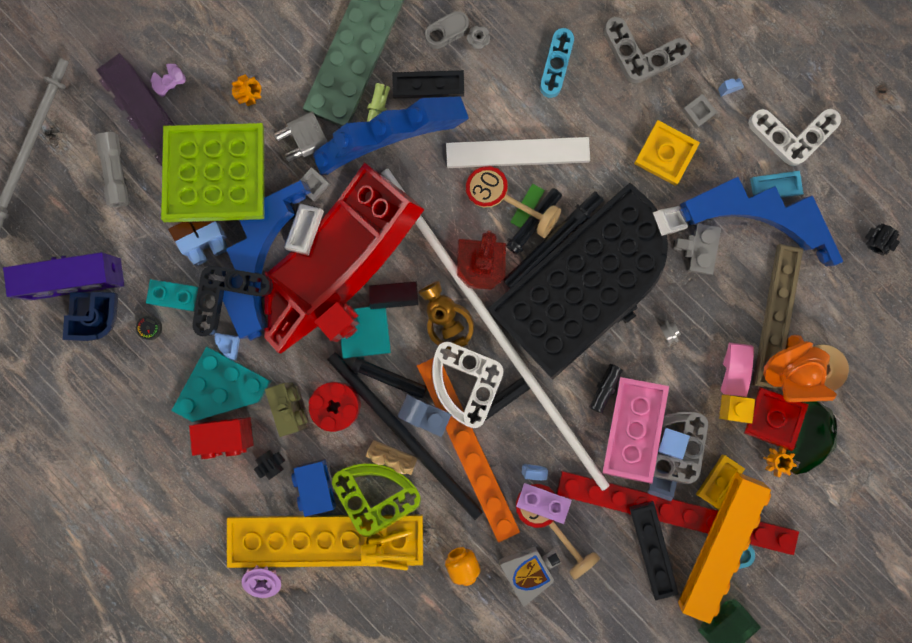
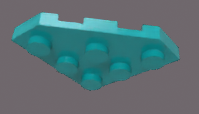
M206 347L171 411L191 422H195L261 401L265 394V389L268 388L271 380L225 357L218 351Z

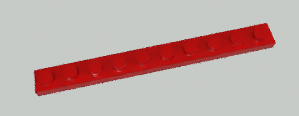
M561 471L556 494L562 497L631 514L630 506L653 501L660 522L707 534L719 511L676 499L669 501L648 494L645 491L609 483L610 486L602 491L593 478L566 471ZM760 521L758 527L753 529L751 533L750 545L794 555L799 531Z

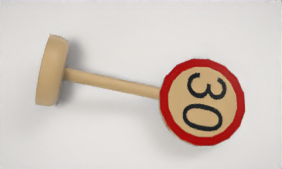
M486 166L473 171L466 182V193L471 202L477 206L487 208L493 207L502 200H505L540 220L537 227L538 235L546 238L559 219L561 213L559 207L553 205L542 215L506 195L508 181L504 173L498 168Z
M531 484V486L555 494V492L551 490L548 486L542 484ZM521 492L519 493V495H518V497H517L516 506H517V503H518V500H519V497H520ZM516 507L520 520L526 525L534 528H542L549 525L578 562L570 570V575L574 580L587 572L600 560L599 555L595 552L582 558L554 523V520Z

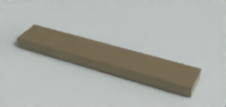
M778 244L776 247L752 384L754 386L779 390V387L772 386L764 378V366L772 356L786 349L803 248Z

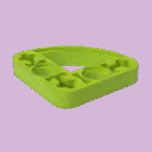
M378 464L353 465L338 471L332 478V486L356 530L364 537H370L416 510L421 503L420 494L412 482L404 475L387 466ZM368 475L379 476L393 481L403 490L370 508L354 478ZM339 478H349L350 480L347 482L349 489L352 491L356 488V491L347 494L342 486H337L340 483ZM409 493L410 496L415 495V504L410 505L406 503L402 505L404 511L400 513L399 507L394 501L398 499L399 503H402L406 500V494ZM353 497H359L362 500V505L358 510H351L348 506L349 500ZM387 505L395 508V515L390 519L383 518L381 514L382 509ZM363 513L368 521L373 520L374 523L371 524L372 529L370 531L366 529L361 530L360 527L363 526V522L359 516L356 520L354 516Z

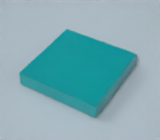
M370 307L354 309L359 315L356 318L359 322L356 326L358 330L348 339H341L343 359L391 353L386 308L370 309Z

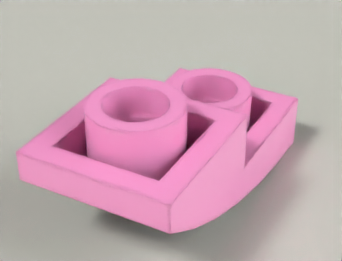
M729 343L723 363L727 368L720 390L723 394L747 397L753 368L754 347L752 345Z

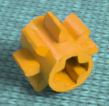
M244 74L239 76L237 81L232 82V95L238 101V104L246 103L247 106L256 104L255 100L261 98V85L254 76L248 78Z
M779 447L778 452L770 448L768 457H763L768 464L765 470H774V476L779 478L782 472L790 476V470L793 467H797L792 459L795 454L786 453V449Z

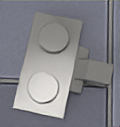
M698 223L695 225L694 235H689L688 240L677 238L674 241L673 249L685 251V257L689 258L687 271L713 275L721 233L720 227Z

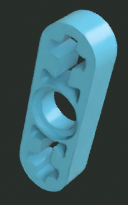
M567 28L558 29L554 33L540 84L541 93L548 98L556 97L563 85L574 43V35ZM561 36H565L567 42L564 44L563 51H558L560 44L558 39H561ZM555 57L562 59L563 67L560 69L553 68L550 64L551 59ZM551 75H556L554 86L556 87L550 91L545 84H549Z

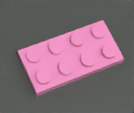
M620 377L602 474L650 484L653 483L669 386Z

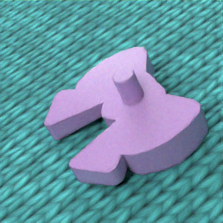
M166 64L169 74L164 75L163 78L155 72L151 77L152 88L160 97H164L168 90L175 89L177 84H183L186 81L184 73L176 64Z

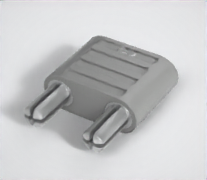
M313 111L287 123L288 127L274 133L278 141L291 134L296 141L298 148L285 154L288 162L301 155L306 157L328 142Z

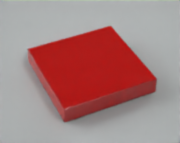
M760 387L755 399L752 423H747L744 434L793 451L809 404L787 402L784 399V395Z

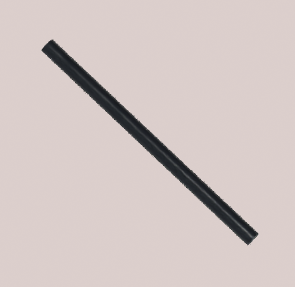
M336 352L333 353L327 361L465 511L476 520L483 511L369 387L355 375V372L352 371L345 361Z

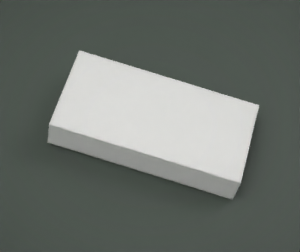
M300 203L284 248L308 256L324 211L321 208Z
M676 206L653 212L662 236L688 228L679 211L681 207Z

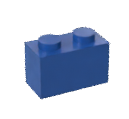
M326 459L293 468L294 473L291 474L294 487H298L300 496L297 497V504L299 510L303 511L304 517L334 510L336 502Z

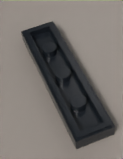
M650 501L630 506L629 509L655 601L679 595L654 502Z

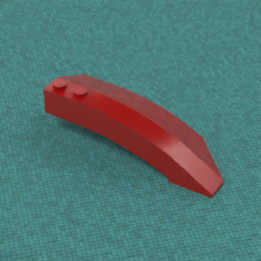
M364 162L340 198L320 221L309 255L291 251L269 272L265 271V275L270 277L273 282V289L269 295L265 296V314L268 315V328H265L264 338L278 353H283L318 326L314 322L336 302L343 305L347 303L380 269L425 209Z

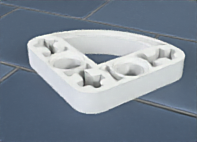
M443 342L436 349L432 365V379L437 397L445 410L452 414L451 416L458 422L470 428H478L483 425L502 379L503 367L493 359L454 343ZM450 347L452 354L458 355V350L463 352L459 358L458 365L453 364L456 360L455 358L448 357L447 360H444L440 350ZM473 356L476 359L475 368L466 369L462 363L464 357ZM443 364L477 378L464 412L452 402L445 389L442 374ZM492 365L496 366L495 371L498 372V376L494 375L490 383H495L494 387L486 383H480L481 378L485 381L487 380L489 373L485 370L486 367L491 368ZM480 387H485L489 390L490 396L488 400L480 401L476 397V391ZM472 401L478 405L486 406L485 410L479 408L477 416L481 417L480 421H475L473 424L470 423V418L467 417L468 413H473L476 406H471Z

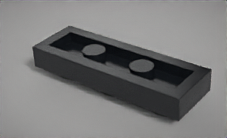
M464 70L392 72L393 99L464 97Z

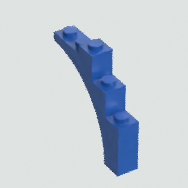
M461 96L421 98L407 109L385 110L369 122L346 123L333 133L334 138L316 150L313 156L320 175H328L337 168L369 152L422 134L454 129L468 120L469 117Z

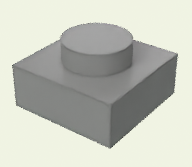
M704 94L700 95L682 110L696 129L717 113Z
M313 167L300 179L308 184L311 193L307 194V196L314 202L331 185Z

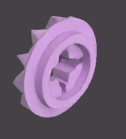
M256 565L254 569L248 568L246 573L243 574L242 587L248 594L254 597H272L281 588V576L277 575L276 570H268L267 566L260 568ZM258 579H259V580H264V579L267 580L266 582H265V581L257 582Z

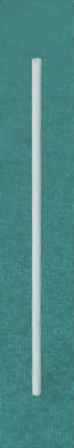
M385 169L381 173L382 176L405 192L389 169ZM420 215L415 222L417 227L602 491L607 489L610 484Z

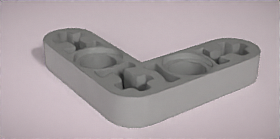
M619 17L611 18L604 28V36L626 79L631 83H640L683 62L691 50L687 40L678 38L642 55L623 19ZM612 25H614L615 28H620L618 35L615 31H610ZM622 45L631 47L632 54L630 56H624L620 53L619 49ZM676 46L678 49L683 48L682 54L675 53L669 58V54L675 50ZM655 55L661 56L664 60V65L660 67L653 65L652 57ZM633 64H634V66H635L636 69H641V70H642L641 73L639 74V76H638L637 73H635V74H632V73H631L632 70H633V68H634V67H633Z

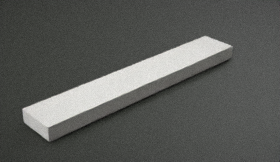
M589 137L446 143L447 168L590 162Z

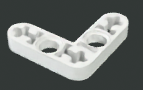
M764 109L758 110L751 115L748 124L749 128L787 165L797 166L804 162L838 128L841 123V117L836 110L827 109L819 114L797 137L773 114ZM763 117L765 121L759 126L757 124L758 119ZM827 117L832 119L829 125L823 129L819 128L826 121ZM770 126H773L774 128L766 134L765 131ZM774 132H780L783 135L784 141L782 144H777L773 141L772 135ZM807 132L816 134L817 142L815 144H811L806 140ZM801 146L805 148L797 155V158L793 159L791 157L793 151Z

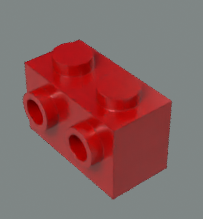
M336 302L314 322L330 341L338 342L342 338L348 339L358 330L356 326L359 322L356 318L359 315L347 303L343 305Z

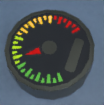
M144 316L138 320L136 332L142 339H156L162 332V323L156 317Z

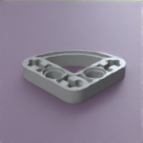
M677 412L664 416L662 429L674 424L685 423L683 434L686 435L687 433L693 434L694 426L690 425V422L699 419V423L703 427L697 430L696 436H702L701 440L696 437L689 438L688 442H695L699 446V452L696 455H690L685 451L683 460L657 454L656 465L659 461L665 460L670 464V471L667 474H661L655 466L654 477L683 484L694 483L699 478L708 430V421L704 415L695 412ZM675 463H679L677 469L684 470L687 466H690L691 471L695 472V476L693 475L686 479L684 473L677 472V477H673Z

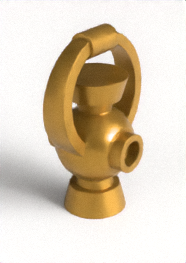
M440 281L433 282L422 288L418 293L424 300L429 301L427 305V315L429 318L427 331L431 340L438 346L444 342L435 334L433 323L443 325V339L451 338L465 328L459 321L454 320L456 312L466 318L469 332L466 337L462 336L451 343L461 347L468 345L474 332V322L469 311L463 306L454 303L450 297L440 295L442 292Z

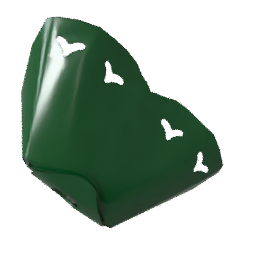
M818 401L803 402L809 405L795 444L797 447L793 451L786 449V453L795 454L792 459L800 462L798 468L793 467L790 470L795 475L807 473L817 467L837 447V420L835 415H833V411Z

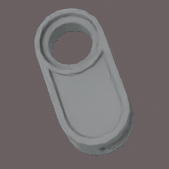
M455 11L430 24L425 30L426 43L433 49H439L461 38L468 31V17L463 12ZM435 30L443 34V38L437 42L430 39L431 32Z

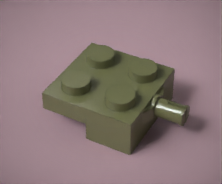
M293 382L265 389L279 437L307 428L306 423L309 422L308 415L305 409H301L299 403L301 393L298 386H294Z

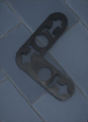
M217 266L204 268L200 276L192 323L194 332L201 337L212 336L217 332L224 290L265 297L273 289L271 278L262 274ZM215 272V275L224 276L225 279L224 281H213L209 279V275ZM236 274H239L243 279V283L239 288H234L231 283L232 277ZM261 279L262 283L266 284L265 289H261L260 292L258 287L249 286L250 281L261 282ZM209 294L215 298V304L212 308H207L204 304V299ZM202 311L213 312V315H202ZM201 322L210 324V328L204 331V328L201 327Z

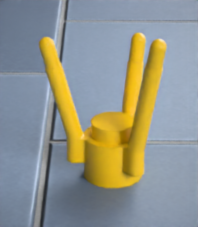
M409 529L378 539H369V544H362L361 547L362 565L370 564V567L379 566L408 570L406 565L384 562L383 560L414 561L416 559L414 555L383 554V546H378V544L410 535L413 531Z

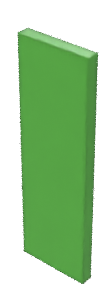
M532 184L522 204L534 210L545 190ZM518 208L510 223L521 228L530 217V214Z

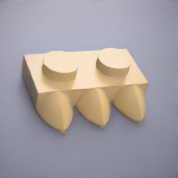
M375 440L371 443L366 457L370 458L375 464H385L400 474L407 473L409 475L412 474L418 459Z

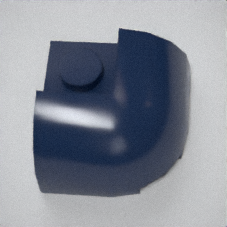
M70 292L69 314L64 315L62 340L92 341L105 337L114 328L117 319L118 294L110 292Z

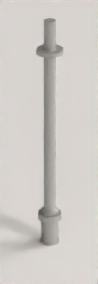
M59 58L52 77L44 76L43 78L48 83V86L0 196V230L5 218H9L8 204L58 88H66L61 83V80L69 62L62 58Z

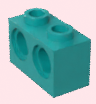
M150 279L146 304L195 312L199 287Z

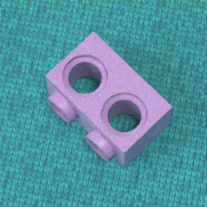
M524 483L516 507L564 524L572 500Z

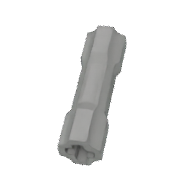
M115 132L98 133L95 135L97 151L101 159L106 205L110 207L127 206L130 202L127 186L124 182L118 134H115Z

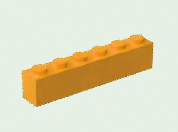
M739 472L735 473L678 600V605L683 614L709 624L713 617L718 615L720 601L723 595H726L729 591L733 573H736L740 567L741 555L750 545L751 533L760 523L761 511L770 501L771 489L764 482Z

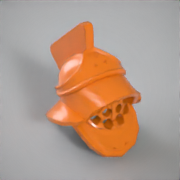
M791 335L787 340L786 349L772 356L764 366V378L772 386L783 388L784 399L787 402L833 401L837 396L834 391L824 385L830 355L826 351L814 347L813 343L804 341L800 335Z

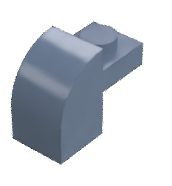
M407 394L398 417L418 428L420 427L442 437L452 414L420 398Z

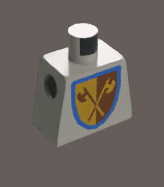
M536 546L499 559L500 566L523 607L554 582L549 570L561 563L555 550L541 557Z

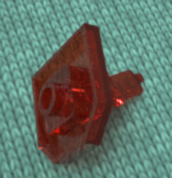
M490 230L482 234L481 241L458 240L457 276L468 288L492 290L505 278L506 243L496 242L497 236Z

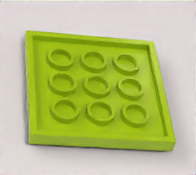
M263 123L163 126L161 220L163 222L264 219Z

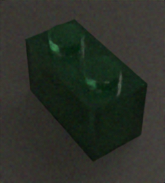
M733 599L732 601L725 602L720 607L718 615L713 617L710 624L703 622L698 631L708 643H745L761 627L737 600Z

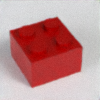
M251 417L189 425L192 456L200 455L201 459L215 458L216 456L223 455V452H225L226 456L241 455V453L247 452V448L254 446Z

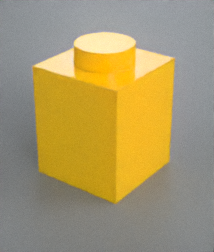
M722 395L719 419L752 423L755 399Z

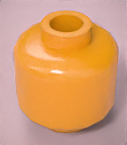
M458 547L449 552L448 558L445 561L447 572L452 582L457 585L469 586L473 584L481 571L474 552L464 547Z

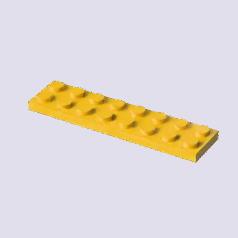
M408 514L370 537H364L359 534L349 515L228 517L227 568L255 567L256 565L259 567L370 566V564L362 565V544H369V539H378L409 529L413 531L412 534L378 544V546H383V554L414 555L416 559L414 561H383L406 566L423 565V514ZM364 515L354 516L355 520L358 516L363 522V526L360 527L361 530L366 529L370 531L372 529L371 524L374 523L373 520L368 521ZM382 515V516H383V518H385V519H390V518H392L394 515Z

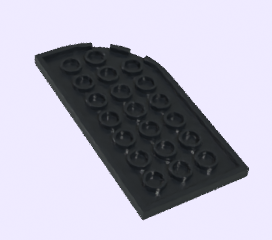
M631 183L626 185L487 309L552 380L645 298L657 284L663 273L668 253L667 235H661L653 212L658 211L657 208Z

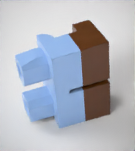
M219 221L181 222L168 229L182 255L187 256L195 266H199L207 261L203 250L208 247L211 248L215 256L227 251L224 240L227 236L222 230Z

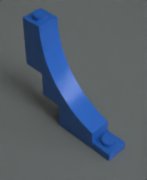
M736 177L680 204L682 209L679 211L684 221L688 222L689 225L717 217L750 218L764 222L782 231L803 250L817 248V257L825 266H835L843 262L813 195L802 198L785 207L776 186L748 198L739 177Z
M300 180L265 197L264 219L239 220L247 239L226 248L235 270L262 274L271 244L284 225L295 215L290 203H299L306 199L305 195L311 193L307 183ZM239 274L232 278V286L234 288L241 287L243 279ZM250 281L249 286L258 287L260 292L261 282ZM224 290L223 302L239 339L248 338L249 341L263 336L262 332L265 331V328H268L264 317L261 297Z

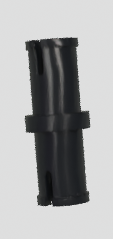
M609 364L601 383L598 382L596 386L598 389L589 408L603 414L610 396L616 392L614 388L623 369Z

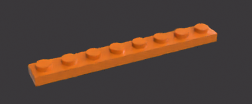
M434 358L417 365V368L435 407L446 411L434 389L432 379ZM443 366L442 374L445 389L452 402L464 412ZM451 416L446 426V431L498 543L520 533L473 429L463 425Z

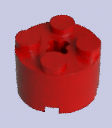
M330 382L323 384L313 392L309 399L310 417L324 431L337 432L346 429L357 420L360 413V397L346 383ZM332 400L334 403L339 402L341 405L338 407V413L330 408Z

